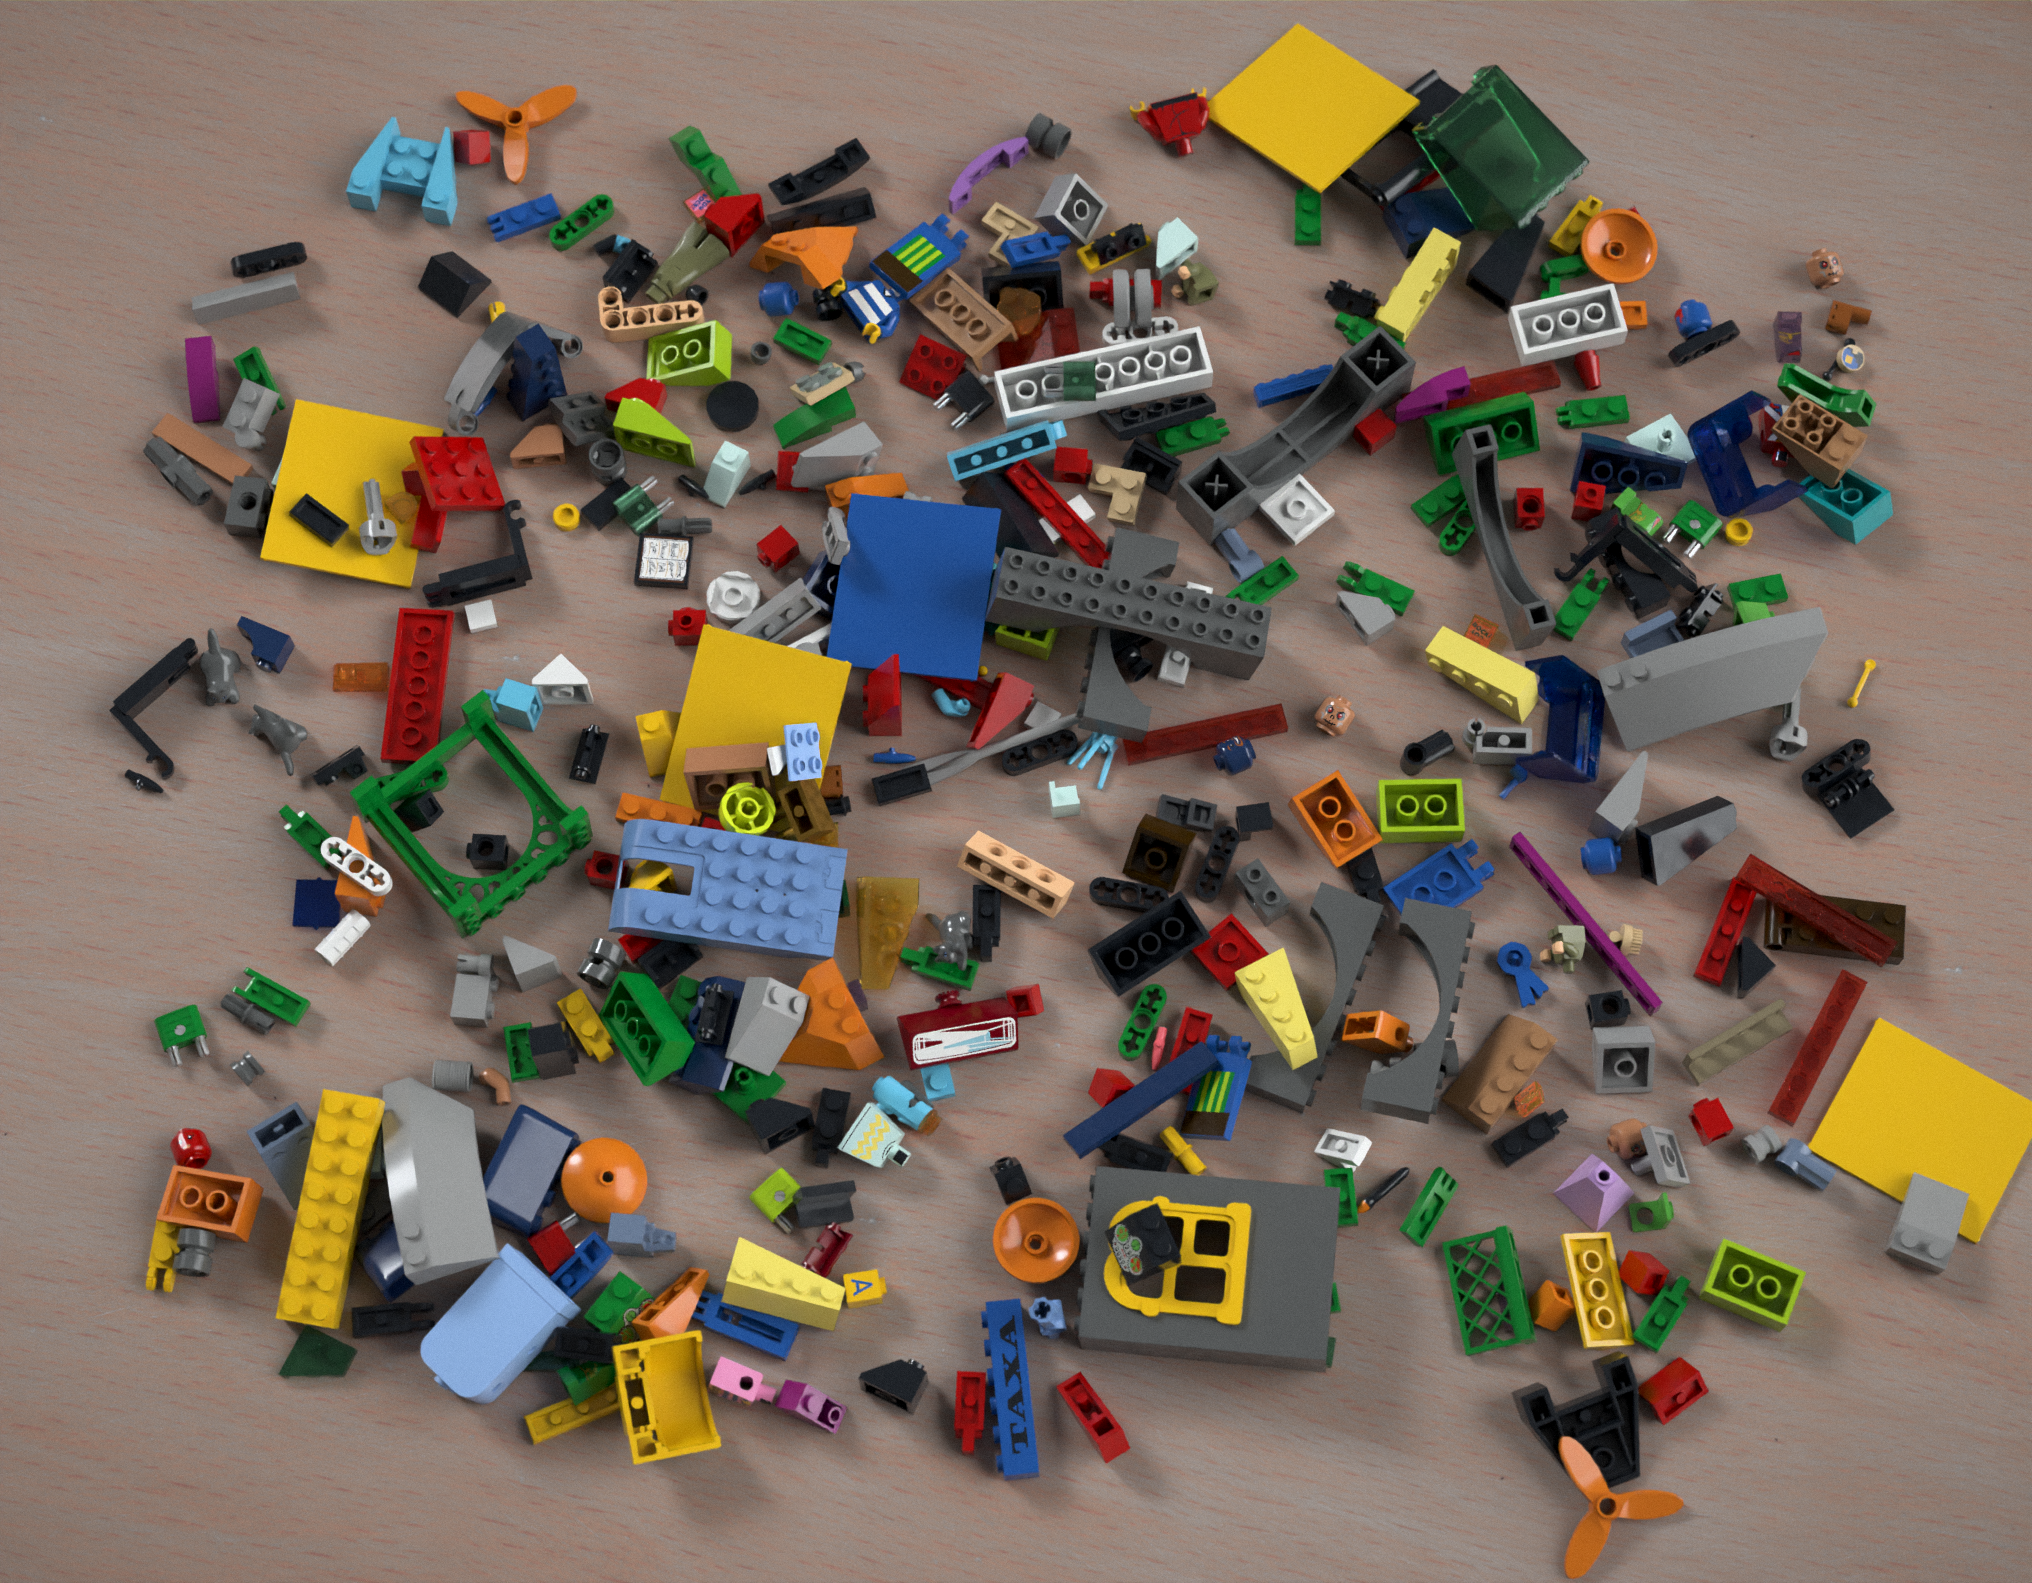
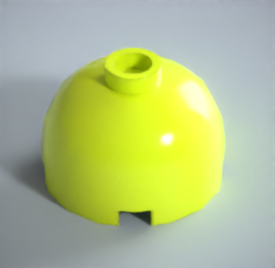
M749 782L738 783L729 788L720 802L718 813L720 823L724 829L729 832L756 836L765 833L773 822L776 812L774 800L768 791L764 788H753L751 786L753 783Z

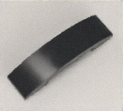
M856 137L835 148V155L794 176L789 172L768 183V187L781 206L797 203L816 196L842 182L868 162L870 156Z

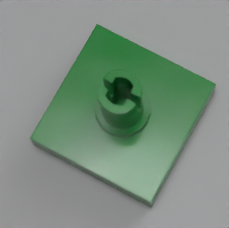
M734 1062L724 1092L711 1094L749 1126L745 1112L749 1109V1105L758 1099L763 1098L767 1100L770 1097L774 1098L786 1085V1081L774 1071L771 1072L770 1076H764Z

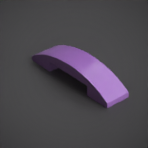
M1026 137L1005 141L988 149L974 159L960 174L951 190L949 212L953 215L971 201L972 187L1002 162L1011 168L1029 153V140Z

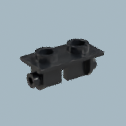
M1129 223L1128 226L1115 231V236L1112 237L1111 234H1108L1100 239H1095L1094 243L1090 244L1093 253L1098 255L1100 266L1147 245L1142 223Z
M1338 279L1337 283L1329 282L1334 288L1332 291L1328 289L1324 299L1328 300V304L1346 310L1348 302L1351 301L1353 305L1350 312L1363 316L1366 319L1368 316L1374 317L1377 308L1373 307V304L1380 305L1381 303L1379 299L1375 298L1376 293L1363 288L1361 292L1351 289V283Z
M1717 583L1708 586L1703 585L1697 589L1692 596L1694 600L1690 606L1684 608L1679 614L1678 618L1680 620L1676 624L1677 629L1685 627L1687 629L1686 634L1692 638L1702 633L1710 621L1703 613L1705 612L1709 617H1712L1723 603V594L1718 590H1714L1718 585Z
M593 724L587 729L583 728L569 779L596 784L609 733L600 732V727Z
M712 984L711 988H707L695 1042L714 1045L723 1044L734 991L722 990L723 986L720 984Z

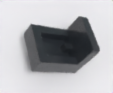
M1007 1156L1000 1158L995 1162V1165L989 1168L1006 1205L1032 1194L1022 1165L1016 1157L1011 1158Z

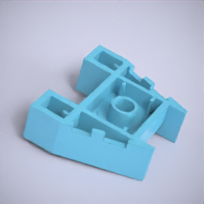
M392 117L353 168L346 189L351 207L376 212L383 190L424 197L421 207L427 222L451 226L458 202L454 142L450 128L445 127L440 144L400 136L401 132L396 117Z

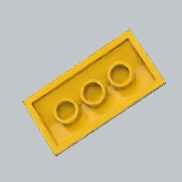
M1610 1232L1560 1235L1584 1349L1602 1351L1634 1345Z

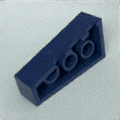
M537 324L516 336L513 350L515 362L511 365L510 370L513 373V378L509 379L508 383L511 391L507 392L506 398L523 422L549 407V399L567 396V391L556 348L541 326Z

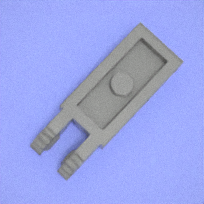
M829 507L827 512L829 521L823 522L822 525L823 540L829 562L840 565L843 556H847L850 550L847 528L844 527L843 523L845 514L839 508Z

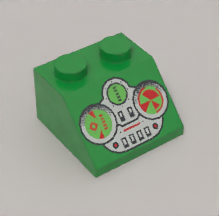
M619 1271L585 1314L584 1319L596 1331L622 1335V1342H639L642 1340L631 1322L655 1298L643 1287Z

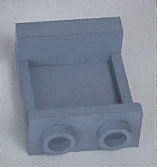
M1672 610L1624 633L1621 645L1630 659L1684 641L1674 625L1677 617Z

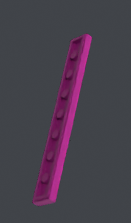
M1521 832L1514 835L1509 845L1513 853L1574 926H1584L1587 942L1647 1014L1652 1016L1659 1011L1663 1003L1524 835Z

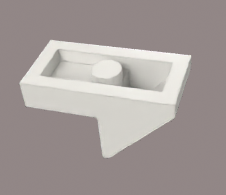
M1327 1128L1314 1153L1340 1168H1353L1354 1172L1356 1167H1359L1365 1158L1372 1142L1365 1136Z

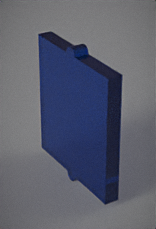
M318 877L316 880L296 879L293 927H313L314 930H318L319 927L335 928L340 923L341 905L335 896L338 880H322L321 877Z

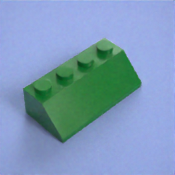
M1525 392L1423 416L1426 441L1438 475L1457 471L1452 453L1465 430L1491 424L1499 448L1497 451V461L1540 451L1534 401Z
M619 972L598 1017L642 1084L650 1086L684 1066L695 1042L648 974Z

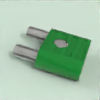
M1688 500L1669 523L1670 528L1663 535L1662 541L1666 540L1665 543L1669 544L1676 534H1679L1691 543L1683 553L1684 557L1688 555L1687 559H1691L1699 549L1706 547L1723 526V523L1718 517L1695 501Z
M197 1005L180 1008L154 1020L163 1050L169 1053L173 1067L176 1068L178 1065L181 1066L183 1064L178 1049L196 1043L200 1057L209 1055L205 1041L207 1033Z

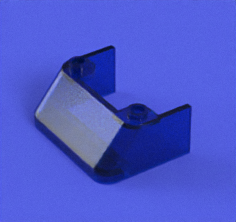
M1753 390L1694 422L1687 433L1688 441L1715 508L1720 515L1727 518H1737L1773 511L1808 492L1806 486L1790 479L1776 486L1766 484L1756 488L1739 444L1747 440L1752 434L1753 424L1749 416L1770 405L1772 402L1770 398Z
M1564 655L1525 661V667L1540 676L1537 685L1538 694L1549 704L1545 751H1536L1530 756L1517 757L1516 763L1542 779L1581 784L1595 782L1599 775L1605 696L1600 680Z

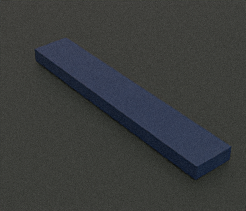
M1202 1041L1065 1133L1063 1135L1064 1141L1077 1157L1082 1159L1219 1066L1218 1059Z

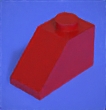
M638 378L606 393L604 399L609 411L618 412L622 398L630 400L631 398H637L649 404L661 414L667 399L665 384H662L657 379L649 378L647 380Z

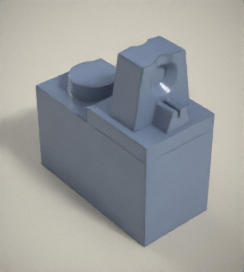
M611 1213L607 1241L615 1255L653 1258L654 1253L675 1252L677 1235L675 1232L656 1228L654 1223H648L644 1215Z

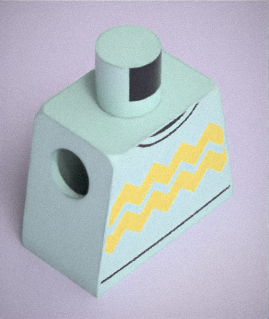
M873 1102L866 1104L838 1146V1149L878 1168L884 1167L889 1159L902 1168L911 1156L910 1152L899 1145L905 1133Z

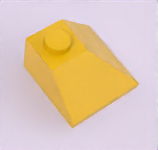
M660 710L635 716L649 777L666 774L681 716L680 712Z
M643 860L636 866L629 888L673 893L678 889L673 870L663 862Z

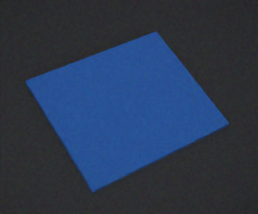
M851 493L846 526L850 550L848 555L843 556L841 561L827 657L849 661V663H852L851 668L875 670L893 654H899L901 673L968 680L971 682L977 681L1001 509Z

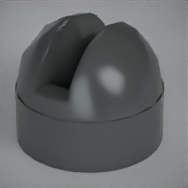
M765 342L754 343L750 351L751 360L757 365L766 364L772 354L770 345Z
M848 362L843 366L852 372L855 379L852 383L861 381L866 374L862 370L864 365L860 362Z

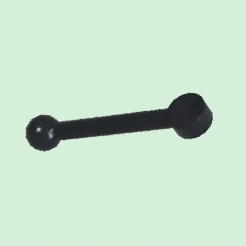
M1847 338L1844 342V347L1855 345V340ZM1837 359L1829 370L1822 374L1824 381L1832 379V373L1838 366Z

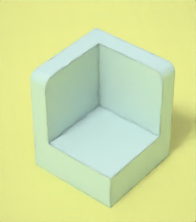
M1049 782L1052 818L1080 815V800L1077 795L1076 785L1055 788V782Z

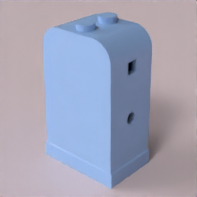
M508 1243L498 1253L500 1259L494 1260L425 1336L421 1344L423 1361L437 1374L434 1380L445 1390H450L453 1394L457 1393L478 1404H487L497 1399L556 1336L557 1327L566 1326L569 1321H572L582 1311L522 1252Z

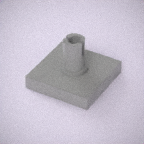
M1652 1125L1640 1129L1648 1154L1631 1160V1168L1634 1174L1640 1176L1654 1171L1657 1184L1679 1188L1689 1185L1690 1180L1674 1131Z

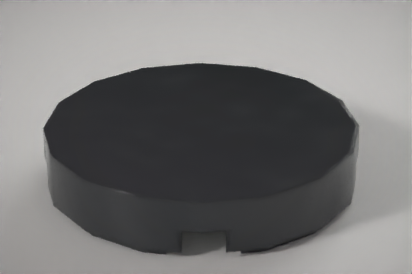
M726 381L717 385L710 392L706 401L707 415L711 423L720 430L742 431L749 428L758 416L759 401L755 391L747 384L739 381Z

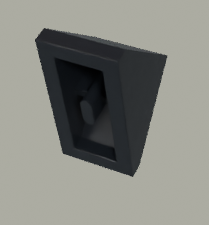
M1742 937L1737 945L1738 999L1746 997L1776 967L1749 937Z

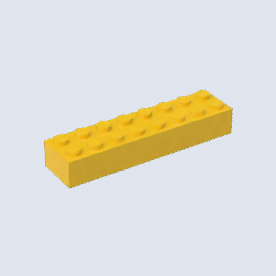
M323 1089L276 1319L339 1330L386 1103L381 1099Z

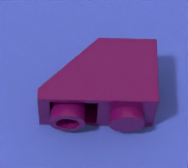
M787 1379L774 1405L798 1420L833 1434L837 1433L847 1409L843 1404L809 1384Z

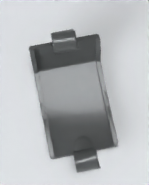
M508 311L502 312L489 325L466 355L447 390L444 400L452 403L447 420L449 427L465 436L472 435L477 431L479 421L473 413L477 411L499 374L513 356L515 337L539 324L546 335L553 338L552 344L555 346L556 352L572 359L582 353V340L576 335ZM569 340L571 341V346L565 351L564 344ZM466 416L467 423L460 428L459 421L462 417Z

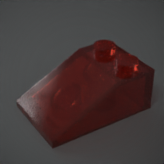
M1074 307L1047 310L1013 322L1012 325L1019 339L1016 342H1000L997 344L1001 370L1080 353Z

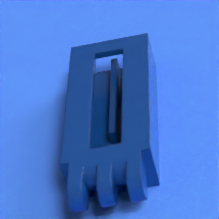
M705 1290L702 1291L700 1297L707 1301L706 1303L698 1301L695 1308L702 1310L700 1314L694 1311L691 1316L692 1319L704 1323L705 1329L786 1362L800 1329L799 1324L781 1317L721 1302L722 1293L714 1295ZM725 1308L742 1314L738 1326L731 1324L734 1318L733 1315L723 1313Z

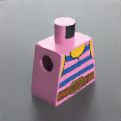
M720 1356L707 1392L751 1407L754 1400L771 1405L777 1389L761 1383L762 1373ZM739 1383H748L750 1390H743Z

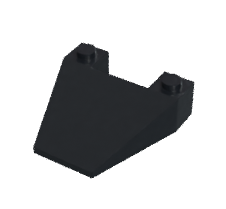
M1617 1351L1593 1360L1592 1364L1601 1389L1555 1407L1548 1388L1539 1382L1511 1392L1522 1422L1569 1478L1570 1476L1566 1471L1559 1452V1440L1562 1436L1570 1437L1582 1445L1596 1463L1608 1488L1640 1477L1638 1382L1628 1355Z

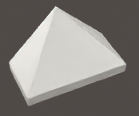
M785 745L767 748L772 776L782 774L787 766Z

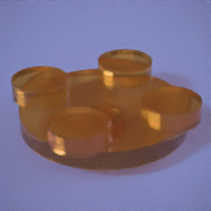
M1004 288L1000 293L1001 299L998 303L997 311L1012 323L1017 335L1030 334L1041 317L1039 295L1022 288Z

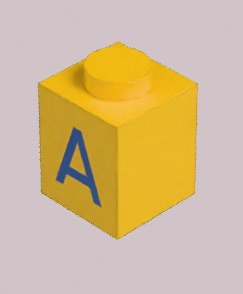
M877 1269L843 1275L849 1309L883 1304L882 1295L887 1294L885 1277H879Z

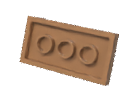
M948 267L909 300L911 306L972 360L977 372L982 371V357L1000 342H1016L1019 339L1012 323Z

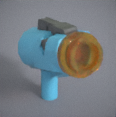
M889 1075L885 1079L880 1077L873 1085V1099L878 1102L875 1105L886 1114H895L899 1117L898 1121L911 1126L918 1133L930 1136L941 1123L942 1118L938 1116V1111L933 1108L934 1105L910 1081L905 1080L899 1083Z

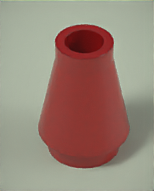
M1595 350L1577 353L1574 356L1575 361L1573 364L1585 385L1586 391H1593L1602 387L1600 382L1599 355H1596Z

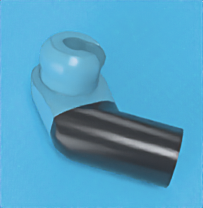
M613 234L594 244L593 248L599 257L609 251L621 254L630 242V239Z

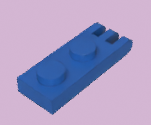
M552 193L490 215L486 220L491 225L490 229L494 233L495 241L501 242L561 220V215Z

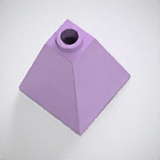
M1591 1154L1553 1195L1594 1233H1597L1633 1196L1634 1191L1601 1159Z

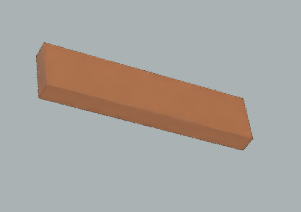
M169 413L164 416L151 432L155 438L161 437L171 448L232 486L235 475L247 477L254 469L249 462Z

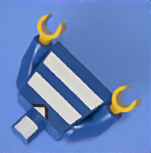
M841 277L830 284V286H833L830 291L833 296L838 295L839 292L842 293L841 304L843 310L869 344H874L877 339L893 335L900 318L898 302L905 299L893 288L887 290L881 280L845 281Z

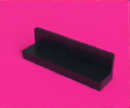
M862 187L767 215V218L771 223L773 234L776 235L813 227H846L877 218L871 193L866 187Z

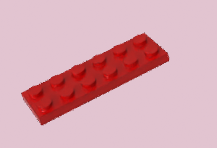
M399 608L380 757L382 763L414 764L439 744L455 616L453 610Z

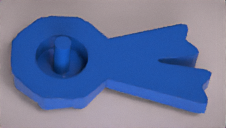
M1509 942L1500 948L1497 964L1504 974L1514 976L1521 1007L1525 1008L1528 1004L1534 1006L1536 1001L1532 991L1540 999L1542 994L1549 990V987L1529 969L1532 955L1524 944Z

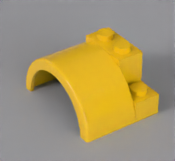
M700 1330L612 1347L617 1377H614L624 1435L628 1437L632 1465L721 1447L720 1435L714 1424L706 1388L702 1360L703 1340ZM641 1361H643V1372H641ZM651 1430H654L656 1440L653 1439Z

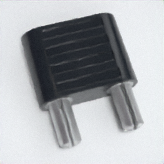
M965 371L943 391L944 395L933 404V407L938 406L936 410L940 411L951 402L961 413L951 423V427H954V430L957 431L967 421H974L995 400L971 372Z

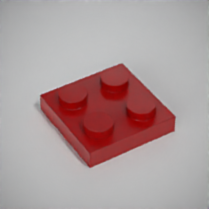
M1232 913L1208 932L1211 936L1210 939L1189 951L1226 992L1237 983L1234 972L1269 955Z

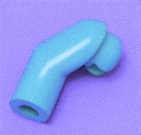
M943 688L936 690L931 695L942 713L946 716L964 717L971 708L970 702L967 699L950 700Z

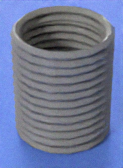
M436 1059L432 1070L433 1089L470 1092L474 1077L473 1063L469 1061L457 1062L454 1060L443 1061Z

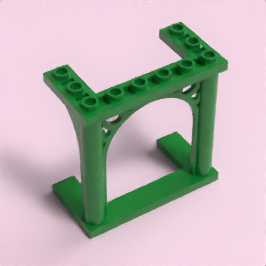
M484 690L461 706L465 719V724L392 781L380 788L379 783L371 775L349 792L360 818L365 823L370 822L450 917L455 931L462 939L467 935L471 937L482 928L481 924L488 918L494 919L504 911L503 907L511 900L516 902L526 893V888L533 883L535 885L541 883L548 876L547 872L554 866L558 868L565 864L573 851L584 849L591 842L590 838L593 837L588 812L582 805L574 811L570 809L496 724L490 697ZM475 739L478 740L522 792L529 803L533 816L532 836L523 855L508 869L493 876L482 878L463 877L449 872L440 866L390 808L392 803ZM544 816L546 822L551 821L553 825L545 824L541 826L539 821ZM543 832H552L557 835L558 840L552 845H545L538 841V836ZM536 849L544 851V853L537 854V858L531 856L532 852ZM519 868L521 871L516 875L513 874V870ZM494 882L499 883L500 887L498 889L495 887L493 893L490 894L489 886ZM458 883H463L465 885L462 891V896L458 894V892H460V889L455 887V885ZM475 885L481 886L484 890L483 899L479 903L470 893L471 888Z

